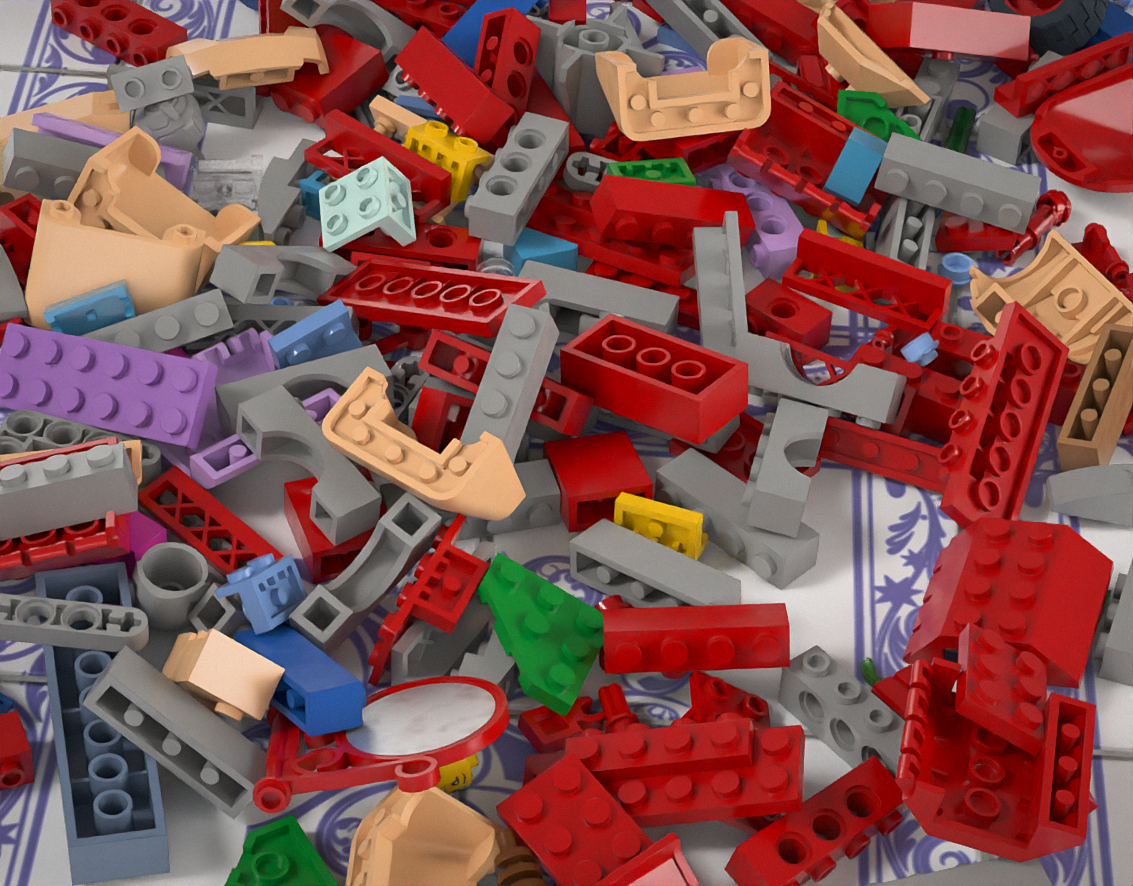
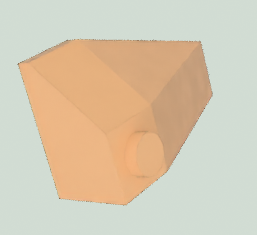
M114 90L87 93L1 117L0 146L7 144L13 127L38 133L39 127L31 125L33 114L48 112L124 134L132 129L133 110L121 113Z

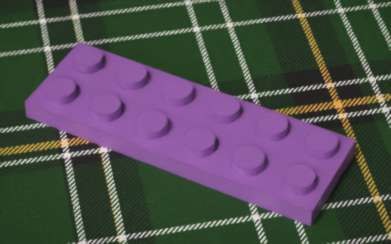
M8 323L0 350V407L14 411L32 410L111 432L197 450L219 366L208 362Z

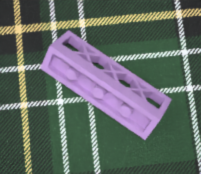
M48 112L33 114L31 125L39 127V134L101 149L123 135L120 132ZM157 143L161 151L160 163L164 164L165 180L178 190H183L192 153Z

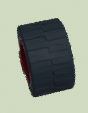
M987 0L990 4L991 12L1031 17L1029 46L1039 58L1048 50L1059 55H1067L1075 49L1084 46L1098 32L1099 26L1105 19V11L1108 8V0Z

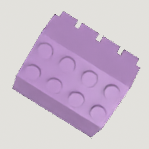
M250 328L227 339L226 343L232 356L222 342L192 356L193 360L219 366L197 450L139 438L154 443L160 448L162 466L166 470L176 465L206 490L265 462L260 461L237 434L227 438L218 419L215 386L279 370L273 361L267 341L273 336L267 330L258 335L254 328ZM328 388L302 401L306 412L316 424L322 425L324 418L341 396L332 388Z

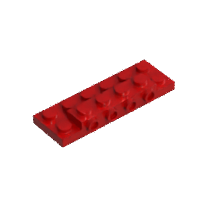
M551 181L525 226L578 244V255L677 288L695 276L693 248L600 237L589 203L593 195L585 191L571 192L565 190L554 181Z
M370 258L317 297L316 300L319 306H328L340 299L345 306L353 307L357 318L367 319L368 321H383L395 323L399 326L423 327L426 330L434 328L451 331L454 334L465 333L479 335L483 338H493L498 336L509 303L533 308V305L546 295L542 280Z
M1017 301L1004 305L994 338L983 340L972 349L970 359L974 362L971 375L963 380L959 388V392L964 397L960 408L951 415L948 426L953 430L950 441L941 448L937 456L938 462L942 464L938 478L947 484L939 509L963 529L980 517L1018 520L1070 350Z
M724 713L716 721L696 723L688 718H679L674 720L670 727L651 729L645 724L635 723L627 726L625 732L605 734L598 729H586L580 733L579 737L566 738L565 751L526 756L522 787L572 751L640 828L802 811L805 734L801 725L754 730L750 717L743 718L735 713Z

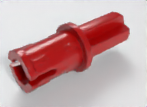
M612 683L609 686H602L598 690L599 702L607 721L604 725L605 734L625 732L627 726L640 723L638 716L631 713L622 687L619 684Z

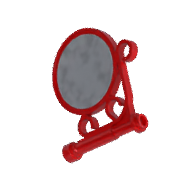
M440 676L419 679L387 688L367 697L366 706L362 708L363 726L309 737L269 703L267 722L272 729L265 762L266 775L255 783L252 799L261 811L274 814L288 807L292 795L314 791L336 790L395 779L397 780L399 790L403 792L415 793L428 790L436 786L441 780L439 767L470 757L489 746L501 736L510 720L506 695L499 686L480 678ZM304 741L306 742L307 749H318L302 756ZM334 741H335L336 747H337V748H322V747H325V746H327V745L332 744Z

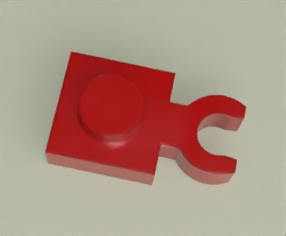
M583 696L574 701L565 717L544 705L520 713L517 727L538 754L554 753L565 749L566 738L579 737L580 733L586 729L602 730L606 715L603 712L587 715L590 713L593 699L590 696Z

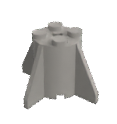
M620 5L606 20L587 18L586 25L575 26V20L560 25L526 15L525 17L541 29L535 59L538 73L546 82L576 131L584 134L587 139L593 140L596 137L604 139L608 128L612 122L616 121L597 77L596 52L621 51L627 54L636 64L637 72L644 78L658 76L664 69V55L631 46V36L628 39L625 37L626 30L624 25L627 6Z

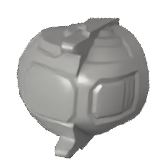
M187 93L134 109L132 128L134 126L139 127L159 144L191 152V158L198 164L206 160L197 146L204 136L205 123L198 101L191 94Z
M177 542L160 543L148 549L141 561L136 562L132 575L136 592L133 608L143 611L148 618V626L159 631H178L189 626L191 621L187 618L188 614L211 586L208 565L203 555L196 549Z

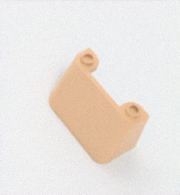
M744 37L724 38L717 40L710 46L706 59L707 71L645 78L640 76L636 70V64L627 54L621 51L596 52V73L620 131L633 141H649L744 130V128L753 129L763 125L770 116L771 111L768 49Z
M134 126L88 159L67 201L80 211L82 225L159 240L163 239L166 229L178 224H187L195 229L205 230L204 246L194 296H197L209 283L215 267L216 257L221 252L223 244L237 245L240 242L247 241L255 232L261 218L247 207L237 203L226 205L216 217L155 173L161 159L160 148L151 136L139 127Z
M43 199L24 296L28 309V318L22 319L27 324L39 329L53 331L51 325L47 324L43 314L46 306L125 279L138 316L194 297L206 234L205 230L195 229L187 224H178L166 229L162 240L82 225L81 213L72 203L65 200L52 201Z
M368 366L324 418L322 431L328 444L334 450L436 508L488 521H499L507 518L526 496L501 439L484 431L479 437L481 441L477 443L462 445L461 441L453 438L441 454L419 443L415 432L398 420L385 393L388 386L385 376Z
M397 784L364 817L356 829L351 842L346 886H477V882L486 874L491 875L495 872L494 859L501 853L496 840V834L502 831L503 827L435 786L425 791L408 793L399 790Z

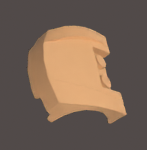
M289 26L285 33L245 35L215 41L195 38L168 47L165 58L168 59L184 54L187 66L189 65L192 70L193 78L216 80L219 90L293 81L295 70L300 69L304 62L316 63L320 74L329 73L325 51L316 29Z
M1054 228L1048 233L1045 244L1034 261L1025 269L1012 276L995 278L984 274L974 265L969 269V274L972 277L970 283L972 299L969 300L979 320L993 337L1004 305L1017 301L1070 349L1066 361H1073L1087 367L1104 323L1133 327V303Z

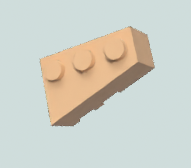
M211 628L208 633L200 630L198 634L193 632L179 634L161 673L216 715L219 714L240 723L243 716L261 721L285 669Z

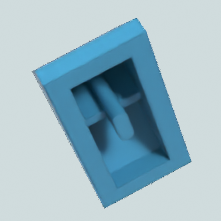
M854 127L823 190L858 207L883 158L888 143Z
M524 227L514 246L503 244V258L515 277H518L526 260L577 271L578 244Z

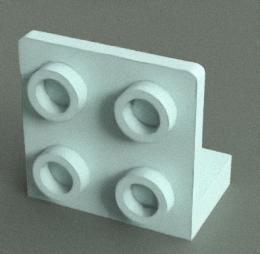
M381 156L319 190L323 248L328 252H332L380 227L385 235H391L403 247L416 240L410 180L385 157Z

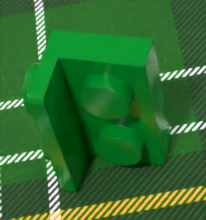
M683 158L608 163L607 175L696 187V179Z

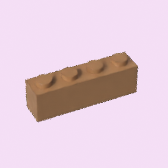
M1104 323L1056 442L1061 473L1091 466L1109 465L1133 404L1132 326Z

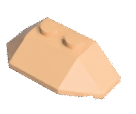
M831 0L824 4L817 20L819 53L829 62L825 67L827 72L840 84L844 80L850 84L845 90L876 92L887 103L886 107L888 109L922 105L930 100L926 93L846 13Z

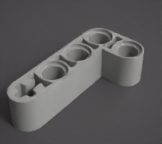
M19 410L11 413L0 426V455L59 449L117 436L119 442L139 439L32 410ZM141 440L142 482L139 484L138 489L151 484L162 475L160 448L156 444Z

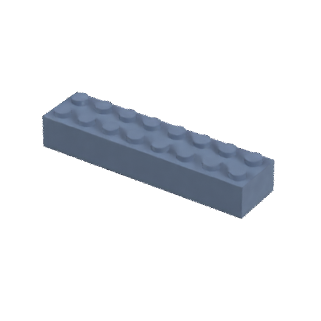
M125 562L34 572L37 597L132 607ZM39 615L40 624L48 620V618ZM80 620L74 622L70 627L76 630H86L94 624L87 620ZM103 625V630H107L106 625ZM42 644L72 886L170 873L168 835L156 760L82 705L98 676L119 652Z

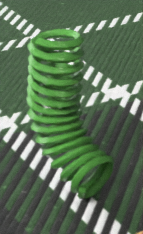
M866 657L869 660H863L860 663L862 676L865 682L873 687L875 682L877 683L883 679L876 675L872 659Z

